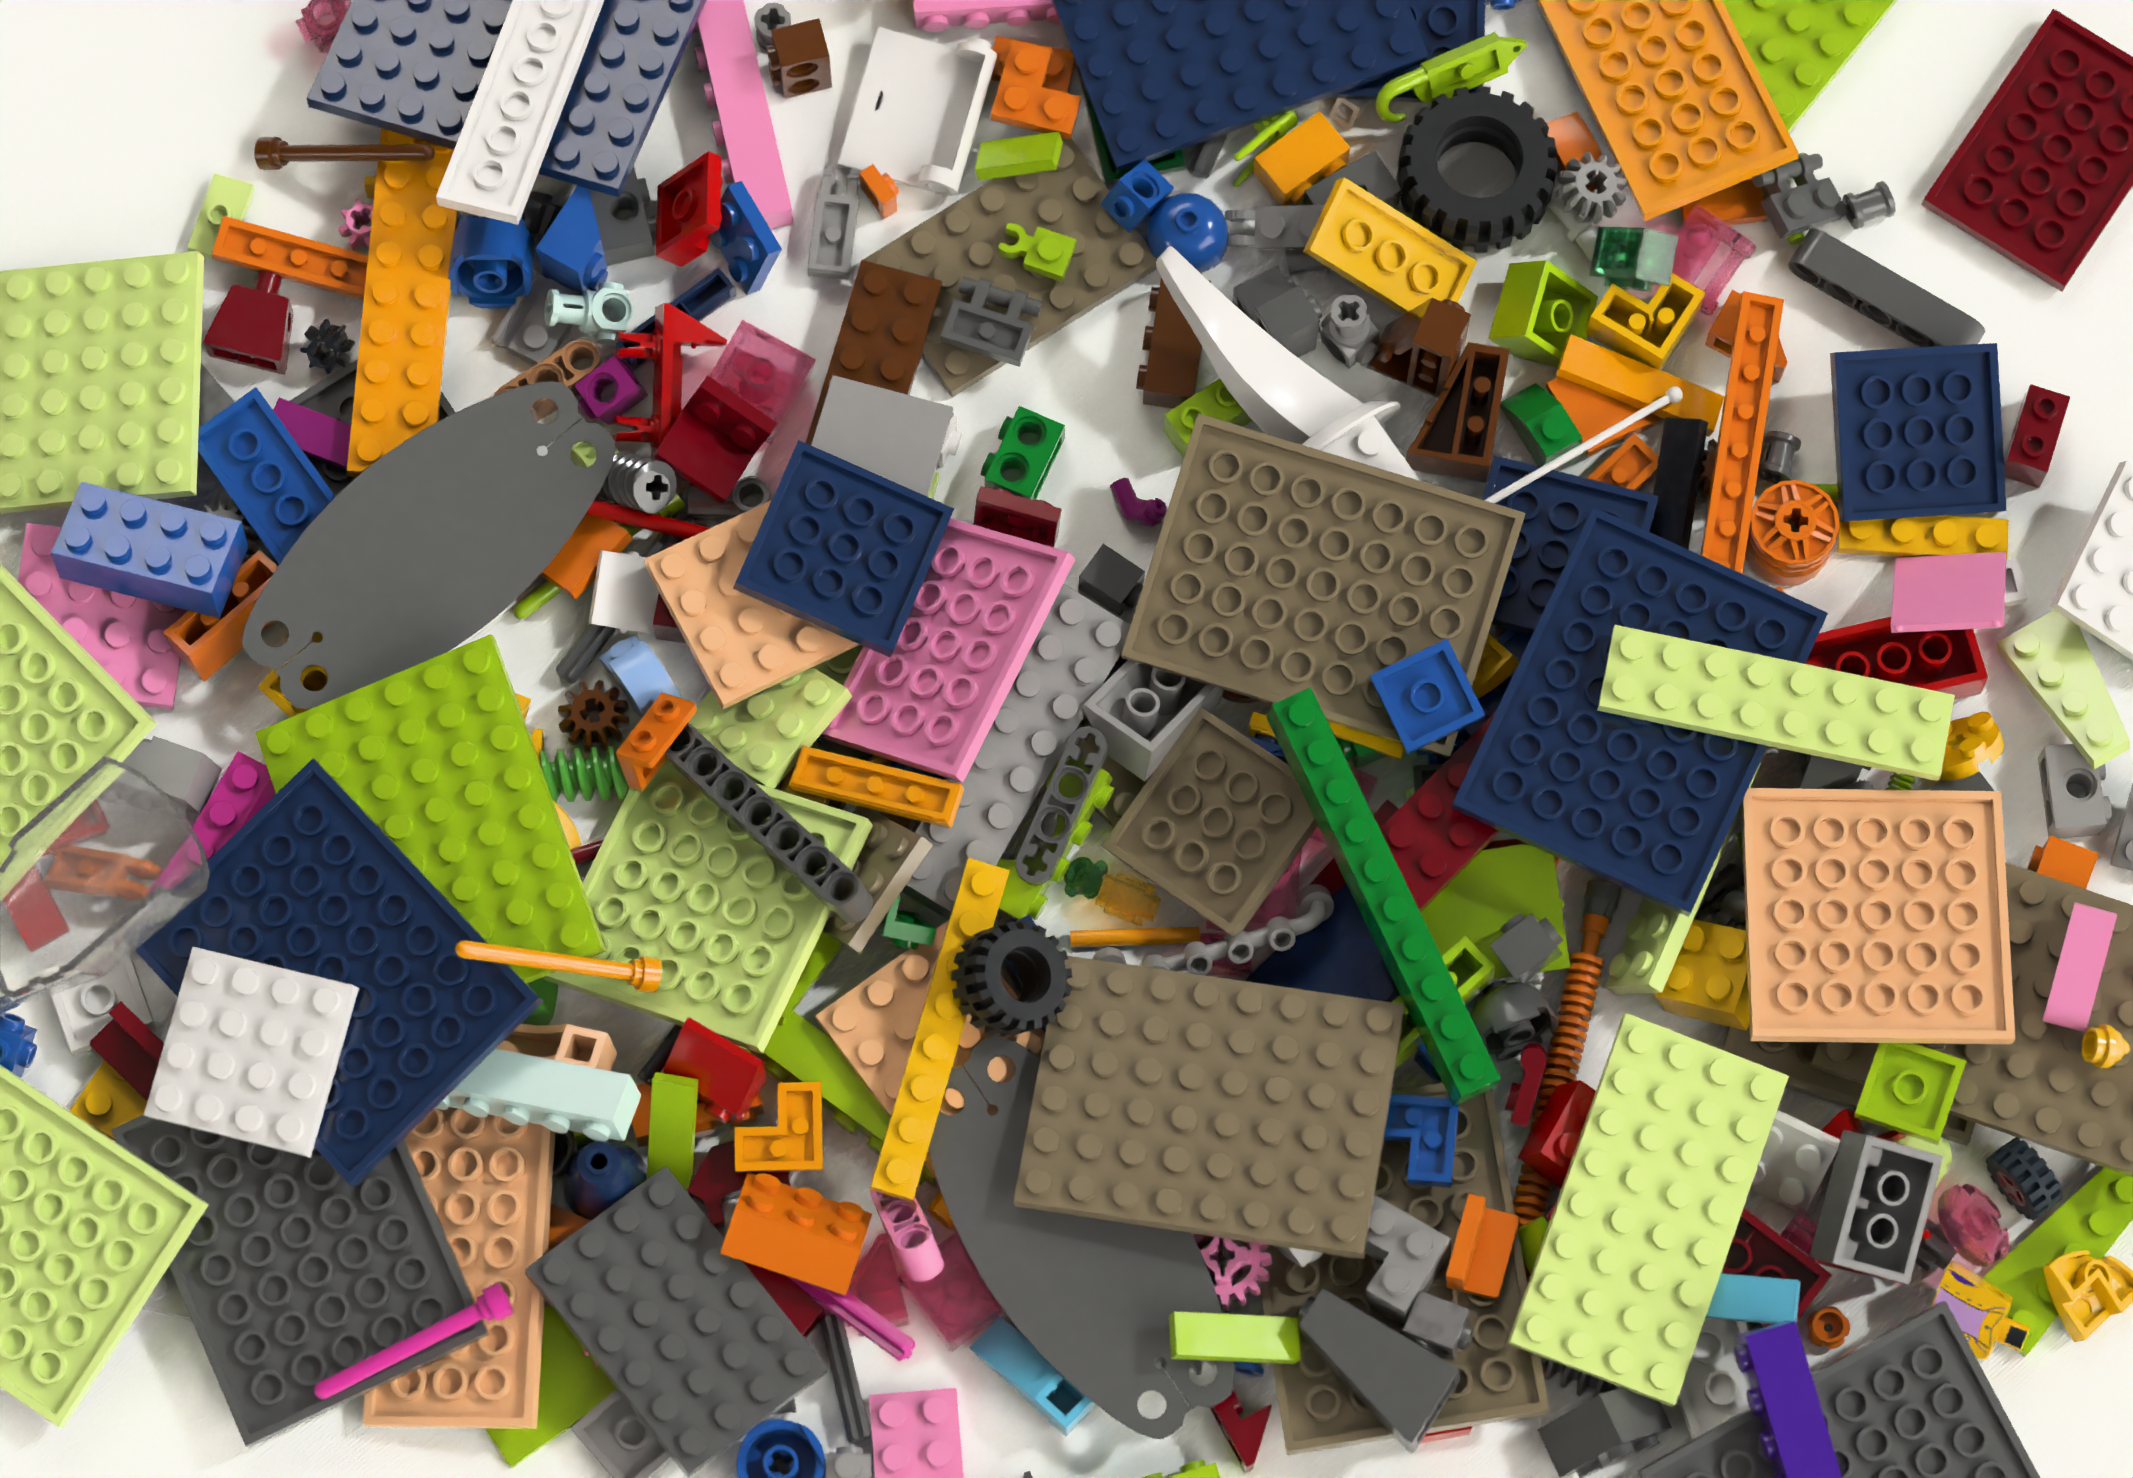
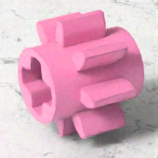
M358 198L355 201V206L349 211L345 209L340 211L347 224L338 227L341 237L351 236L348 243L353 251L359 245L367 247L369 250L371 226L368 227L366 225L370 221L372 222L373 202L369 206L362 204ZM362 224L363 226L358 230L357 226Z

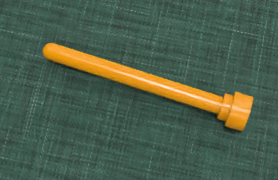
M460 941L455 947L456 954L461 958L627 980L628 985L634 986L636 991L655 993L661 981L662 964L659 958L640 956L638 960L632 959L630 963L472 941Z

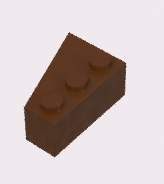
M1430 298L1385 326L1380 337V343L1377 345L1379 351L1366 368L1438 398L1444 384L1464 351L1471 314L1465 312L1463 306L1452 300L1444 299L1439 301Z
M1472 342L1467 343L1444 384L1442 392L1425 418L1423 426L1406 452L1405 460L1412 470L1486 483L1491 464L1510 349Z

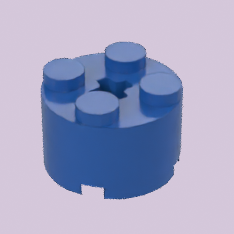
M468 215L460 219L459 226L454 233L448 271L451 291L457 297L459 291L461 294L469 297L468 304L475 307L503 309L515 305L516 298L523 294L526 297L530 293L533 278L535 242L530 232L526 229L525 221L520 219L519 224L516 225L474 215Z
M772 1419L757 1425L745 1436L737 1456L738 1478H826V1460L819 1439L808 1427L785 1419ZM779 1458L784 1463L792 1461L789 1465L790 1472L784 1476L780 1472L772 1473L775 1470L774 1461Z

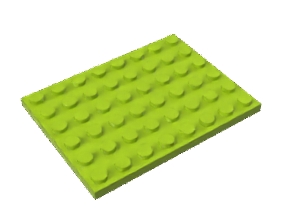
M491 634L255 732L276 794L312 758L318 761L489 944L588 958L606 951L496 638ZM510 965L526 983L556 972L554 970Z

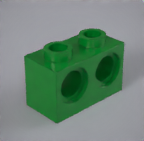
M1019 406L1013 418L1010 416L1005 418L998 434V439L1002 440L996 454L992 452L988 454L980 475L985 477L984 485L987 488H1001L1009 491L1012 495L1036 500L1065 440V425ZM1032 432L1041 439L1034 445H1025L1020 442L1019 437L1024 433ZM1007 469H1017L1023 473V477L1014 482L1005 480L1001 475Z

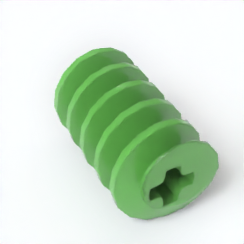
M608 746L606 756L602 759L597 748L591 747L589 757L586 760L583 759L579 748H574L570 761L566 760L562 749H557L554 762L549 761L545 750H540V765L552 799L556 803L559 800L561 791H563L568 802H574L578 790L581 791L585 801H591L595 789L598 790L602 800H608L612 788L615 789L619 799H625L629 786L613 746Z

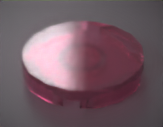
M1956 1184L1942 1192L1937 1203V1214L1946 1238L1957 1253L1972 1265L1983 1268L2002 1260L2009 1250V1233L2006 1227L2001 1230L1997 1220L2002 1216L1998 1207L1988 1195L1969 1184H1965L1962 1187Z

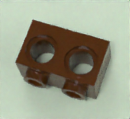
M820 18L771 30L773 45L766 46L769 60L768 68L773 86L781 85L784 99L832 88L830 55Z

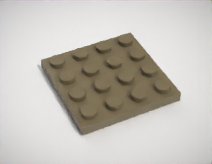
M1201 707L1101 846L1202 917L1234 937L1246 927L1315 831L1318 824L1290 766Z

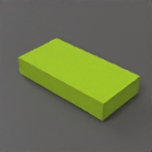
M1059 131L981 142L974 169L978 180H988L1057 170L1063 140Z

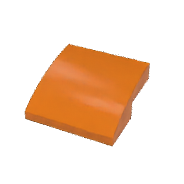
M1559 376L1546 383L1548 393L1563 405L1582 435V443L1641 410ZM1650 413L1586 450L1585 454L1589 457L1619 440H1622L1624 443L1634 433L1638 435L1659 424L1660 420L1656 415Z

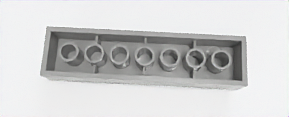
M1062 585L964 782L961 783L943 777V780L960 783L964 787L952 828L917 821L912 829L913 832L925 838L933 846L902 890L903 893L949 920L967 859L971 858L996 866L1064 751L1069 738L1085 715L1082 710L1083 704L1103 685L1122 653L1130 624L1067 585Z

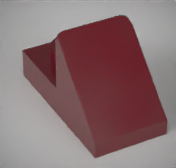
M1232 1390V1394L1209 1409L1246 1474L1254 1468L1272 1404L1241 1420L1238 1415L1244 1411L1239 1399Z

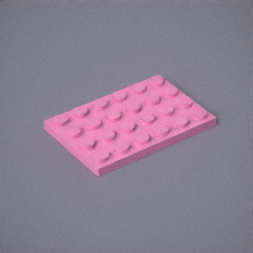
M950 518L891 657L863 646L843 685L853 697L821 735L828 741L963 783L1075 561L1073 556L1068 551Z

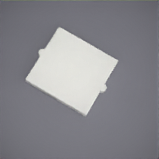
M600 550L588 624L617 628L619 633H626L627 630L655 634L653 619L659 591L644 565L645 557H639V553L631 551L629 554Z

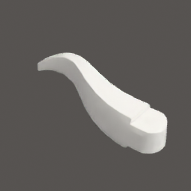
M1167 247L1156 261L1157 270L1204 348L1217 374L1247 415L1266 434L1303 444L1341 416L1363 405L1362 402L1329 381L1283 347L1237 308L1173 247Z

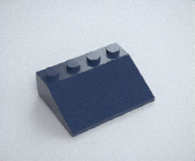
M1347 884L1332 896L1334 910L1328 919L1313 930L1295 936V943L1290 949L1286 951L1275 950L1244 980L1247 982L1391 1003L1400 995Z

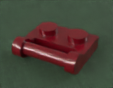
M1531 1042L1523 1047L1520 1063L1524 1069L1521 1084L1512 1082L1504 1109L1512 1112L1510 1122L1525 1127L1528 1125L1546 1066L1547 1053L1545 1048L1539 1043Z

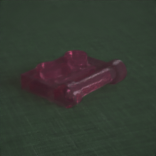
M1696 204L1649 275L1663 283L1668 273L1672 272L1694 285V282L1720 243H1725L1731 250L1705 289L1702 290L1705 292L1700 312L1711 316L1719 305L1717 299L1743 260L1750 259L1756 250V245L1747 237Z

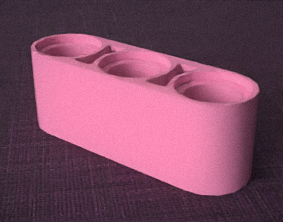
M2074 903L2042 1021L2086 1032L2117 913Z
M869 1189L881 1223L907 1277L915 1282H923L937 1276L944 1266L943 1258L915 1195L912 1202Z

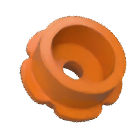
M1825 1306L1820 1311H1813L1808 1317L1807 1326L1810 1328L1808 1336L1811 1342L1818 1347L1826 1346L1828 1349H1836L1844 1343V1337L1850 1333L1849 1320L1836 1307ZM1830 1324L1832 1331H1825L1824 1325Z

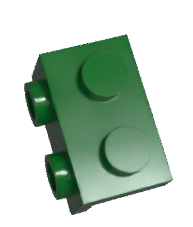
M899 895L876 930L882 936L893 939L892 943L903 948L916 950L919 943L932 946L936 929L918 913L898 909Z

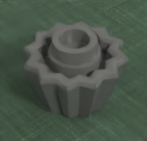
M531 190L521 216L530 234L544 236L563 208L562 206L552 204L553 195Z

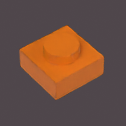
M874 164L859 173L860 187L881 217L886 219L897 212L896 195L899 194V190L888 173L881 175Z

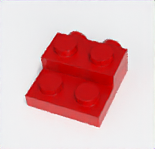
M708 151L658 184L656 257L684 267L708 251L709 235L720 229L722 213L720 211L721 187L723 184L721 156Z

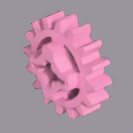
M1192 1233L1210 1277L1216 1282V1287L1214 1286L1224 1310H1229L1231 1300L1237 1299L1242 1307L1247 1305L1245 1294L1248 1292L1256 1296L1261 1294L1257 1281L1269 1282L1270 1279L1269 1272L1262 1268L1272 1264L1271 1254L1263 1252L1269 1247L1268 1244L1243 1241L1251 1249L1247 1250V1246L1238 1247L1232 1239ZM1214 1239L1205 1249H1201L1208 1241ZM1225 1247L1230 1260L1227 1261L1225 1275L1223 1276L1218 1264L1221 1263V1256H1224L1223 1248ZM1243 1274H1248L1241 1282L1234 1285Z

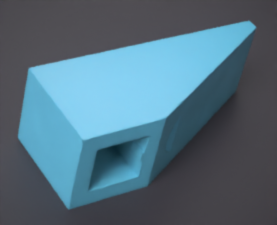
M1000 1316L969 1347L971 1351L1065 1437L1096 1406L1095 1403L1067 1381L1021 1332Z

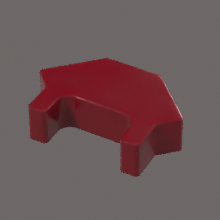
M735 1140L710 1148L687 1189L692 1199L706 1206L709 1220L716 1229L726 1226L722 1206L725 1201L740 1196L748 1173L735 1172ZM795 1171L750 1173L756 1175L760 1173L769 1174L776 1177L781 1183L791 1186L790 1179Z

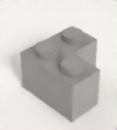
M1374 1195L1365 1253L1382 1262V1265L1366 1289L1368 1304L1401 1324L1406 1325L1419 1291L1427 1293L1451 1254L1449 1237Z

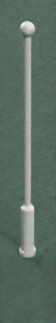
M1676 386L1670 387L1665 396L1485 499V501L1497 503L1669 402L1678 403L1683 397L1682 390Z

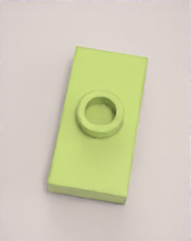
M214 173L187 245L188 252L198 251L204 257L212 259V251L223 216L244 221L255 192L253 184Z

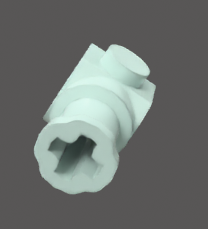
M603 282L599 283L598 291L584 290L582 296L559 294L558 289H549L545 301L544 318L546 326H555L556 323L579 325L580 331L587 332L591 337H596L597 343L615 345L618 342L615 341L616 332L627 331V324L631 320L634 310L633 304L628 297V290H624L623 284ZM603 305H608L615 309L618 316L617 322H612L605 318L602 311Z

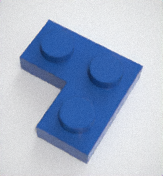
M1391 1093L1384 1140L1411 1142L1407 1175L1408 1184L1452 1187L1459 1104L1454 1106L1450 1098Z

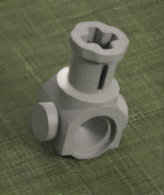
M1344 294L1337 297L1331 304V312L1321 323L1323 329L1320 331V339L1329 352L1350 369L1357 362L1361 366L1369 363L1379 351L1377 345L1380 343L1378 329L1367 317V305L1364 300L1357 295Z

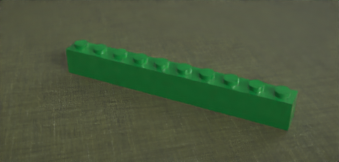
M1310 687L1273 703L1266 718L1453 1105L1456 1106L1493 1089L1501 1078L1312 688Z

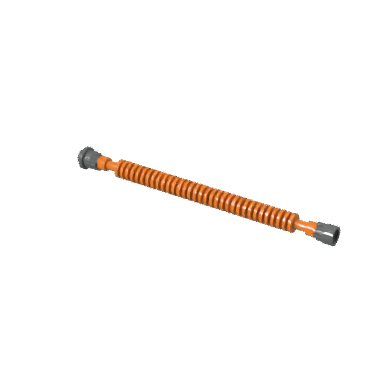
M1589 880L1587 882L1581 933L1584 934L1580 952H1574L1570 955L1571 968H1567L1569 974L1565 976L1564 982L1566 984L1563 985L1562 989L1564 995L1560 997L1561 1005H1559L1557 1010L1559 1023L1553 1033L1554 1037L1550 1040L1551 1047L1547 1053L1550 1058L1546 1059V1068L1543 1073V1078L1545 1079H1542L1540 1083L1541 1090L1538 1091L1537 1096L1540 1100H1537L1535 1104L1537 1111L1533 1113L1532 1119L1534 1121L1530 1125L1531 1131L1556 1086L1577 1081L1575 1074L1579 1073L1580 1066L1578 1064L1582 1060L1580 1053L1584 1051L1585 1045L1583 1043L1586 1042L1587 1038L1585 1032L1589 1030L1590 1025L1588 1022L1592 1017L1590 1011L1594 1008L1593 1001L1597 995L1595 990L1599 987L1598 980L1602 974L1600 969L1604 965V961L1597 957L1601 938L1606 937L1608 925L1612 921L1621 892L1619 886L1607 881ZM1526 1164L1521 1165L1520 1172L1522 1174L1519 1175L1517 1181L1520 1185H1517L1515 1189V1194L1518 1196L1513 1198L1514 1212L1520 1219L1518 1229L1541 1215L1545 1219L1543 1212L1547 1211L1548 1206L1545 1202H1548L1550 1198V1193L1547 1191H1550L1553 1183ZM1524 1262V1268L1528 1285L1529 1278L1527 1277H1530L1531 1275Z

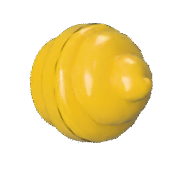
M2100 1024L2096 1028H2088L2082 1040L2084 1060L2091 1062L2097 1068H2110L2115 1062L2120 1061L2124 1054L2130 1051L2128 1042L2111 1025Z

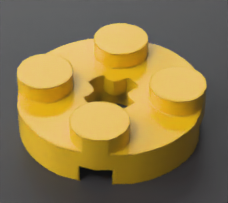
M1978 712L1970 717L1950 721L1940 781H1952L1972 776L1980 771L1977 764L1983 762L1988 757L1992 764L2001 755L2004 749V740L1998 725L1993 721L1989 712Z

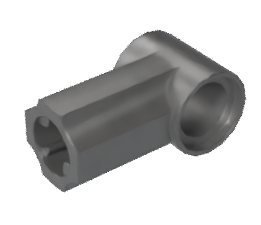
M755 476L740 479L723 503L718 502L690 482L688 488V514L693 518L731 519L755 508L743 505L744 499L750 494H760L763 496V500L759 505L772 500V496L766 482Z

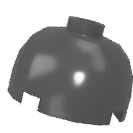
M1505 980L1496 981L1488 985L1483 990L1484 995L1477 1000L1470 1014L1488 1053L1495 1054L1498 1061L1521 1055L1523 1047L1528 1043H1543L1540 1034L1548 1027L1553 1034L1559 1023L1552 1006L1539 989L1530 984L1519 982L1507 983Z

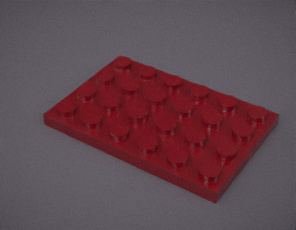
M2053 8L1936 179L1921 205L2063 292L2133 188V56Z

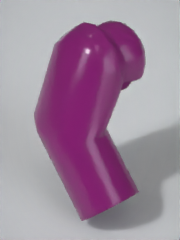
M1127 477L1121 478L1110 485L1114 498L1126 520L1148 527L1156 526L1163 521L1167 513V506L1161 499L1144 500L1138 498Z

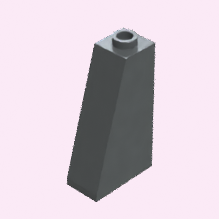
M1322 1288L1316 1299L1310 1296L1305 1301L1298 1314L1297 1319L1301 1321L1299 1324L1301 1336L1407 1451L1414 1454L1459 1383V1369Z

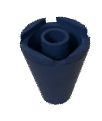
M612 1140L590 1143L577 1151L566 1173H564L563 1192L565 1199L574 1214L593 1220L646 1181L647 1166L642 1157L633 1148L624 1143Z

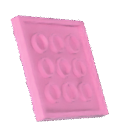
M26 523L18 582L140 706L173 710L180 657L174 651L163 632L188 610L60 578L51 551L62 527Z

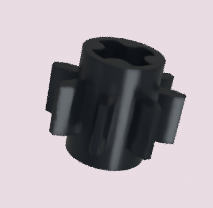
M325 318L319 330L310 325L304 333L309 341H306L300 348V352L307 353L310 361L309 368L315 366L324 368L326 374H330L335 368L336 363L341 367L347 365L351 358L346 352L352 349L355 341L348 339L345 332V324L339 327L330 324L329 319Z

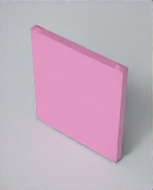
M2006 552L1895 558L1891 633L2004 627Z

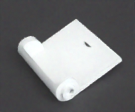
M878 26L837 166L846 169H858L861 172L874 164L881 175L888 173L894 182L940 195H957L997 58V53L991 49L992 45L983 39L970 37L967 42H959L957 48Z

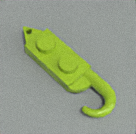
M1493 32L1420 63V68L1394 78L1382 87L1376 99V111L1380 118L1388 123L1405 121L1407 118L1405 113L1395 114L1389 111V103L1395 96L1412 89L1415 95L1427 104L1432 103V99L1442 93L1446 94L1449 99L1453 97L1454 89L1467 87L1470 90L1509 73L1508 66L1528 44L1521 38L1499 37L1496 32Z

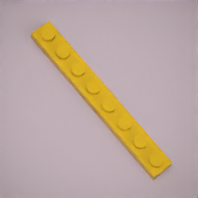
M968 858L965 863L873 1174L870 1190L912 1202L967 1018V1015L963 1016L958 1008L962 1005L960 997L954 999L952 992L953 989L957 988V981L951 980V971L959 967L953 961L957 953L964 951L962 945L967 939L974 938V934L994 926L1010 870Z

